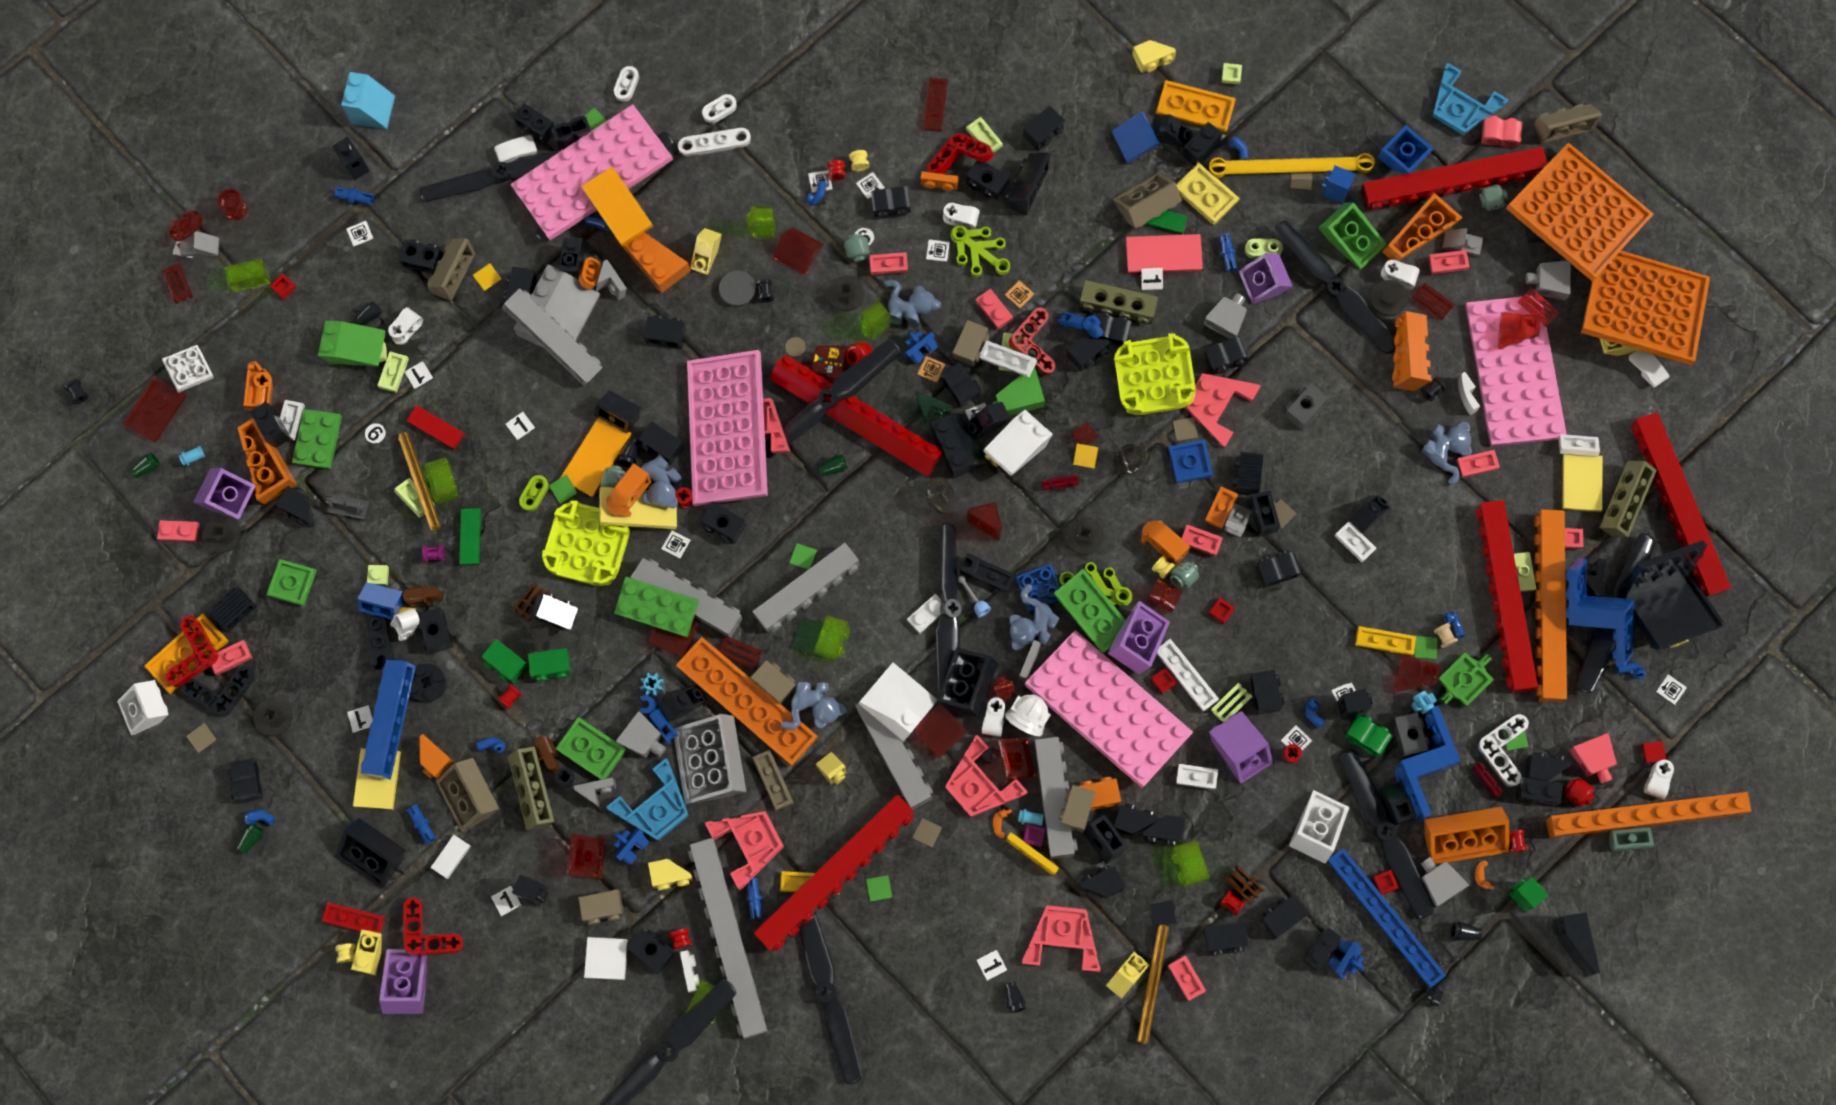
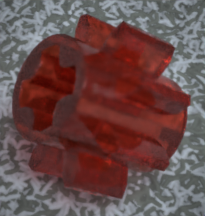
M1005 676L996 678L997 683L992 684L996 698L1001 697L1003 701L1011 699V694L1015 693L1012 680H1006Z

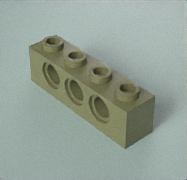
M1085 280L1079 307L1089 312H1107L1110 315L1137 320L1141 324H1152L1158 297ZM1102 297L1105 301L1098 302L1096 298ZM1120 301L1123 305L1116 306L1114 302ZM1137 305L1141 310L1136 311L1132 306Z
M1627 461L1599 527L1611 537H1629L1657 471L1646 461Z
M535 747L517 749L507 757L526 830L542 829L553 823L554 818Z

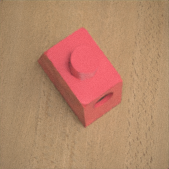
M1608 733L1576 745L1569 750L1587 777L1597 773L1601 784L1612 780L1608 769L1615 766L1617 762Z

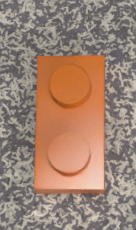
M922 171L921 186L928 189L942 188L945 191L957 190L958 176Z
M1220 487L1205 522L1222 529L1238 494Z

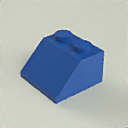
M1405 125L1381 149L1378 159L1391 170L1409 175L1434 148Z

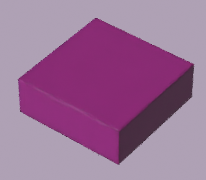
M1027 823L1023 841L1028 845L1041 848L1046 828Z

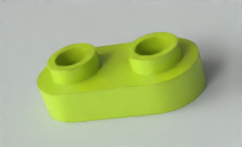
M536 475L530 479L519 498V503L523 510L531 512L538 508L549 489V484L545 477ZM538 484L543 485L540 489H537L536 486ZM529 500H533L531 505H527Z

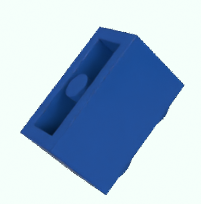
M1335 165L1332 171H1328L1322 185L1324 192L1322 196L1343 204L1355 173Z
M368 582L365 583L357 598L358 611L393 620L394 615L399 614L404 604L403 591Z

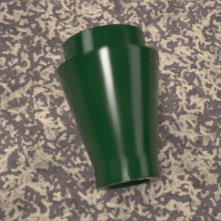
M153 453L145 454L130 469V472L135 478L157 470L160 462Z
M841 454L839 456L835 455L824 464L818 466L823 477L844 472L848 466L844 456Z
M253 823L246 826L236 848L246 854L263 838L262 834L264 831Z

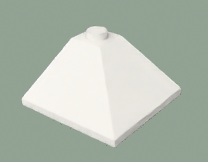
M892 663L858 704L904 741L935 704L937 699L896 664Z

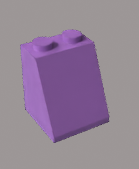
M210 468L193 503L210 511L239 520L256 485L222 468Z
M1242 711L1232 715L1221 725H1216L1209 732L1212 743L1240 784L1273 764L1268 742Z

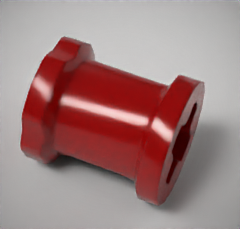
M686 487L679 488L675 493L677 502L681 508L688 509L693 505L692 492ZM685 495H687L688 498H685V501H682L681 498H684Z
M509 683L508 689L502 696H498L497 699L508 709H511L514 701L523 694Z
M1290 744L1283 751V758L1287 763H1296L1302 756V750L1297 744ZM1289 750H1290V751H1294V750H1295V751L1297 752V753L1295 754V757H1294V756H1292V757H1289V756H1288V754L1290 753Z
M1524 830L1509 832L1512 848L1510 853L1528 850V846L1525 845Z
M1229 891L1219 905L1227 907L1234 913V916H1237L1246 902L1240 901Z

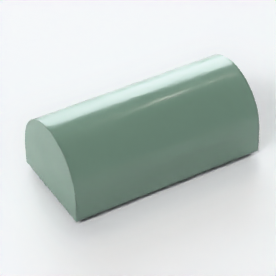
M1651 828L1611 830L1609 833L1611 850L1624 851L1653 848L1654 841Z

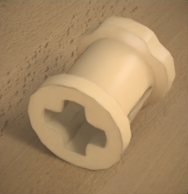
M1450 624L1442 625L1434 630V633L1438 635L1442 643V648L1458 642V639L1454 638L1450 630Z

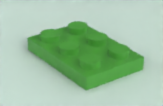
M304 409L292 463L299 466L331 470L342 415Z
M579 717L556 748L557 751L600 780L608 778L627 751L626 748Z

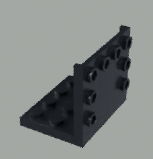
M1704 540L1637 563L1620 593L1622 599L1634 600L1633 616L1657 651L1719 629L1725 624L1691 575L1707 548Z

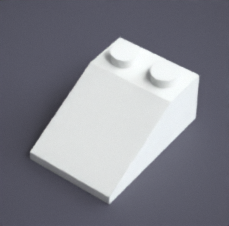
M1024 410L984 449V452L1012 476L1047 446L1053 434Z
M1313 790L1289 846L1326 863L1334 852L1349 807Z

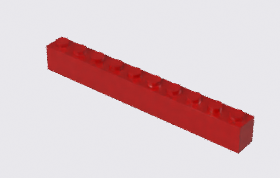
M1543 147L1413 172L1409 175L1403 174L1363 182L1360 191L1365 209L1378 210L1383 206L1390 205V207H1394L1403 202L1414 203L1423 198L1429 200L1434 193L1437 196H1449L1458 191L1468 192L1473 188L1479 187L1483 189L1493 184L1503 185L1508 181L1515 180L1518 182L1528 177L1535 178L1548 163Z
M787 355L782 356L775 363L770 376L771 381L807 403L817 400L822 390L830 389L833 385L824 377L819 376ZM826 395L827 400L825 402L830 403L832 396ZM855 396L839 401L836 407L829 409L826 413L831 418L927 477L936 468L943 453L935 445L928 443L919 435L907 430L904 426L889 419L888 416L876 411L873 407L858 400Z
M1656 412L1637 418L1631 424V430L1638 439L1639 450L1644 454L1646 462L1657 470L1653 478V484L1660 492L1661 503L1666 507L1668 520L1675 528L1676 539L1680 541L1682 547L1702 540L1707 545L1703 557L1699 559L1697 567L1692 571L1691 575L1695 577L1697 584L1707 598L1727 592L1731 588L1659 413Z
M1504 500L1481 502L1476 509V519L1480 520L1479 536L1483 539L1482 553L1487 560L1485 570L1491 582L1489 583V592L1493 594L1492 610L1497 616L1495 626L1501 638L1499 639V648L1503 650L1504 655L1502 666L1507 672V677L1505 678L1506 687L1510 689V694L1534 691L1538 684Z
M897 794L754 932L756 938L771 953L781 950L785 945L784 941L789 936L791 938L794 937L804 922L807 924L814 917L813 913L818 908L820 910L828 904V899L832 895L836 896L843 889L842 885L846 881H852L857 876L856 872L861 867L865 868L872 861L871 857L875 853L879 854L885 849V843L890 839L893 841L900 834L899 830L903 826L907 827L913 822L914 810Z

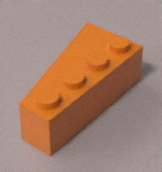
M1434 193L1382 253L1390 260L1400 262L1456 225L1463 217Z
M645 232L621 246L661 293L690 272L688 262Z
M1405 311L1395 321L1397 331L1394 339L1396 348L1393 357L1395 366L1392 380L1394 381V388L1414 392L1432 381L1431 375H1428L1427 370L1431 367L1430 360L1426 358L1429 352V344L1425 343L1428 337L1427 316Z
M254 418L239 426L238 432L243 450L246 453V462L250 468L252 484L256 485V499L266 505L282 495L288 486L293 488L297 483L277 448H274L265 441Z

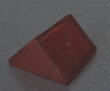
M791 227L781 235L773 258L806 275L824 244Z
M996 502L968 509V523L995 539L1001 540L1002 524Z
M1027 738L999 739L997 741L1006 783L1015 779L1021 780L1035 776Z
M571 834L568 875L572 878L602 879L605 839Z

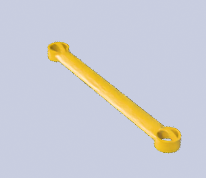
M1363 153L1358 157L1234 161L1214 158L1209 163L1208 171L1216 178H1221L1225 174L1332 171L1336 165L1348 171H1358L1362 174H1367L1372 171L1375 160L1368 153ZM1370 162L1371 167L1362 168L1359 164ZM1224 167L1225 170L1223 172L1217 173L1214 172L1212 168Z

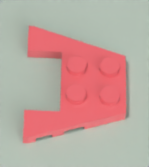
M1202 373L1195 385L1196 393L1193 403L1184 408L1225 449L1233 432L1217 424V421L1234 393L1252 402L1261 386Z
M771 398L763 399L765 436L771 435V452L773 454L788 453L790 449L774 402Z
M978 735L973 739V742L945 786L946 790L970 817L1025 796L1028 793L1017 779L1000 792L975 764V761L989 750V747Z
M766 811L705 823L714 840L733 831L748 861L747 865L730 873L738 890H741L784 847Z
M1047 905L1022 960V964L1040 966L1042 945L1083 949L1082 971L1100 972L1087 910Z

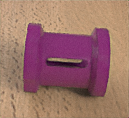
M443 544L437 547L423 546L424 562L429 560H440L442 562L445 560Z

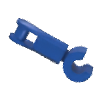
M1063 311V316L1057 321L1061 326L1087 331L1093 338H1098L1104 333L1099 326L1101 322L1095 315L1083 317Z
M647 695L641 696L642 701L649 702V707L641 708L639 711L649 715V719L659 730L663 738L670 744L671 739L675 736L678 737L679 734L658 709V701ZM668 727L670 731L666 734L664 730Z

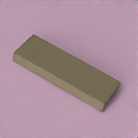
M767 750L752 757L775 811L794 804L771 751Z

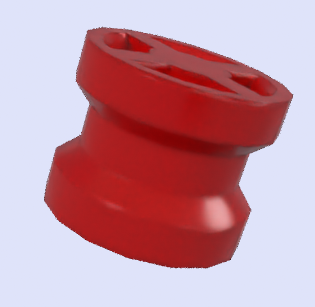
M841 160L827 162V169H829L827 178L832 181L845 179L846 176L843 171L845 162Z
M688 928L669 933L670 938L673 940V949L692 945V941L688 938Z

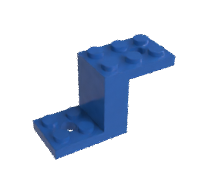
M1578 558L1566 573V580L1569 581V588L1566 591V599L1569 600L1566 618H1569V625L1615 629L1613 640L1616 641V648L1613 651V659L1616 660V667H1624L1633 656L1634 600L1587 596V559Z
M1439 706L1431 708L1424 715L1423 719L1425 728L1430 730L1432 735L1430 737L1431 743L1436 749L1402 760L1395 767L1394 771L1396 780L1401 782L1403 790L1410 798L1417 815L1414 818L1417 823L1432 814L1418 780L1454 768L1461 761Z

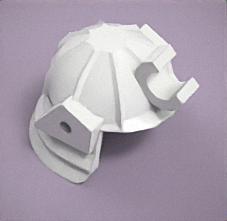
M1037 695L1018 696L1013 706L1005 712V717L1010 723L1034 736L1043 735L1044 725L1051 715L1048 713L1044 700Z

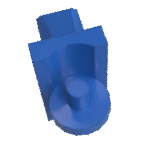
M920 330L915 334L909 331L907 333L909 339L905 343L907 346L912 343L914 345L902 354L905 358L909 357L917 364L924 358L919 351L922 346L925 347L928 353H931L938 347L933 339L935 335L931 332L919 340L918 338L923 335Z
M638 828L630 836V832L627 829L622 835L618 832L614 834L618 840L613 845L619 848L624 843L614 856L630 865L637 858L630 849L636 845L643 850L649 843L645 836H643L644 833Z
M1342 940L1338 950L1345 954L1344 958L1340 960L1333 956L1328 964L1338 977L1343 980L1348 972L1354 975L1357 969L1363 971L1365 967L1361 962L1364 957L1359 955L1362 950L1359 947V943Z

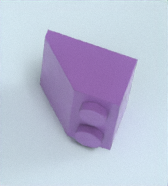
M1265 253L1239 270L1252 304L1278 296L1293 287L1278 253Z

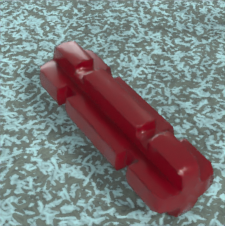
M1075 474L1069 475L1070 477L1052 478V480L1044 479L1041 481V486L1044 491L1050 490V488L1068 487V485L1077 486L1079 484L1078 476Z
M1481 762L1473 766L1472 770L1476 775H1479L1478 778L1487 790L1491 791L1490 794L1493 798H1498L1503 794V790L1500 786L1497 787V782L1488 771L1484 770L1485 767Z

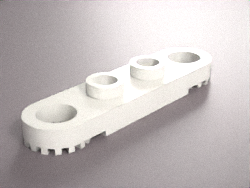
M745 128L688 136L679 141L678 149L686 157L731 150L747 146L751 141L750 132ZM742 133L747 137L744 141H738L736 139L737 135ZM685 143L692 144L690 150H684L682 146Z

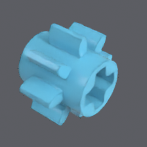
M648 672V677L645 679L641 678L644 685L640 689L647 690V696L651 693L657 697L659 690L664 691L660 684L664 683V680H658V673L651 676ZM651 681L655 683L654 688L650 687Z
M1423 691L1413 697L1414 702L1411 706L1415 713L1420 711L1424 715L1431 708L1435 707L1433 704L1437 700L1433 693L1428 695L1426 691Z

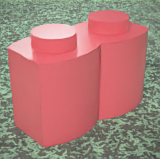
M1497 116L1485 118L1482 123L1481 144L1518 148L1521 143L1522 122L1514 118L1503 120Z

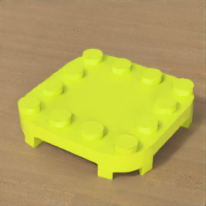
M1168 334L1166 337L1136 342L1128 340L1117 350L1114 361L1122 405L1127 413L1134 415L1152 414L1181 409L1193 403L1196 393L1190 348L1183 338L1176 336V334Z
M570 501L557 508L554 513L555 518L549 538L542 553L547 570L558 577L593 586L610 585L616 578L629 539V526L600 525V508L580 504L578 501Z

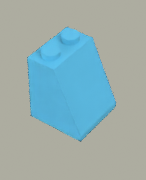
M349 72L341 106L351 124L387 129L395 95L369 75Z

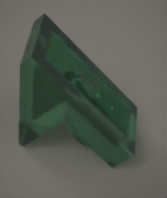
M920 392L916 393V402L925 423H927L932 411L939 417L951 415L952 405Z

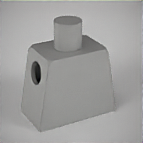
M1570 262L1541 263L1536 269V273L1527 272L1526 284H1536L1537 295L1566 301L1570 295Z
M1237 293L1232 300L1223 297L1206 316L1204 325L1228 339L1237 337L1247 311L1242 306L1245 298Z
M639 711L616 740L624 748L644 758H647L651 752L661 757L666 750V747L659 743L662 738L661 733Z
M1430 857L1421 863L1428 873L1421 880L1434 908L1469 886L1447 862L1437 867Z

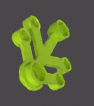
M956 226L951 230L950 237L953 242L957 243V264L959 266H965L968 263L964 244L971 249L972 276L979 277L982 274L979 255L995 266L998 274L1006 275L1010 271V262L1007 259H997L985 250L986 248L1003 250L1006 244L1003 238L977 242L971 239L972 237L979 236L982 239H989L991 237V229L989 227L967 230L964 226ZM983 231H988L989 234H988V235H983L982 232H983ZM961 233L963 236L958 238L956 235ZM1002 242L1003 245L998 246L997 243ZM965 258V261L960 262L959 259ZM1001 266L1006 267L1004 271L1000 270L999 268ZM974 269H979L980 272H979V273H975L973 270H974Z
M1089 562L1086 564L1085 571L1092 577L1106 596L1111 597L1109 600L1113 605L1126 606L1130 604L1132 592L1120 585L1113 568H1106L1103 576L1106 580L1110 581L1114 590L1105 586L1096 570L1097 566L1095 563ZM1093 566L1094 570L1088 571L1087 567ZM1111 571L1113 575L1108 577L1106 572ZM1071 572L1062 573L1059 579L1060 585L1065 584L1063 581L1065 578L1071 579L1074 575ZM1124 594L1126 599L1121 600L1119 595Z

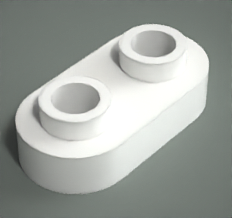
M627 66L621 70L614 88V94L618 101L626 102L632 98L639 80L636 68Z
M726 94L707 104L702 110L704 120L708 123H716L733 113L737 107L735 98L732 95ZM726 104H730V105H731V106L728 107V108L724 107ZM711 113H714V114H715V116H713V117H710L709 115H710Z

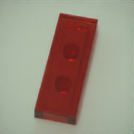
M930 78L924 123V130L942 132L948 79Z

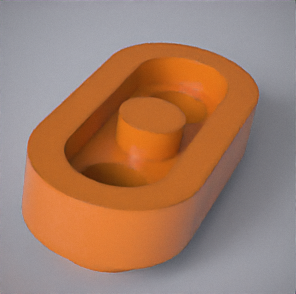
M586 258L580 269L578 280L581 286L586 289H593L596 286L602 269L600 262L595 258Z

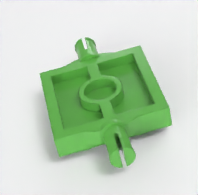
M1465 652L1438 678V681L1447 690V693L1440 698L1444 705H1447L1452 698H1455L1467 707L1494 680L1484 668L1492 660L1489 657L1484 662L1489 655L1485 654L1477 661Z

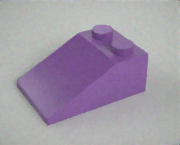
M1138 601L1114 638L1108 654L1137 674H1141L1152 666L1170 621Z
M405 949L386 950L379 1000L382 1014H423L427 956H410L406 953Z

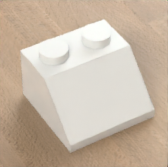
M155 680L133 684L117 701L131 735L161 723L169 715Z

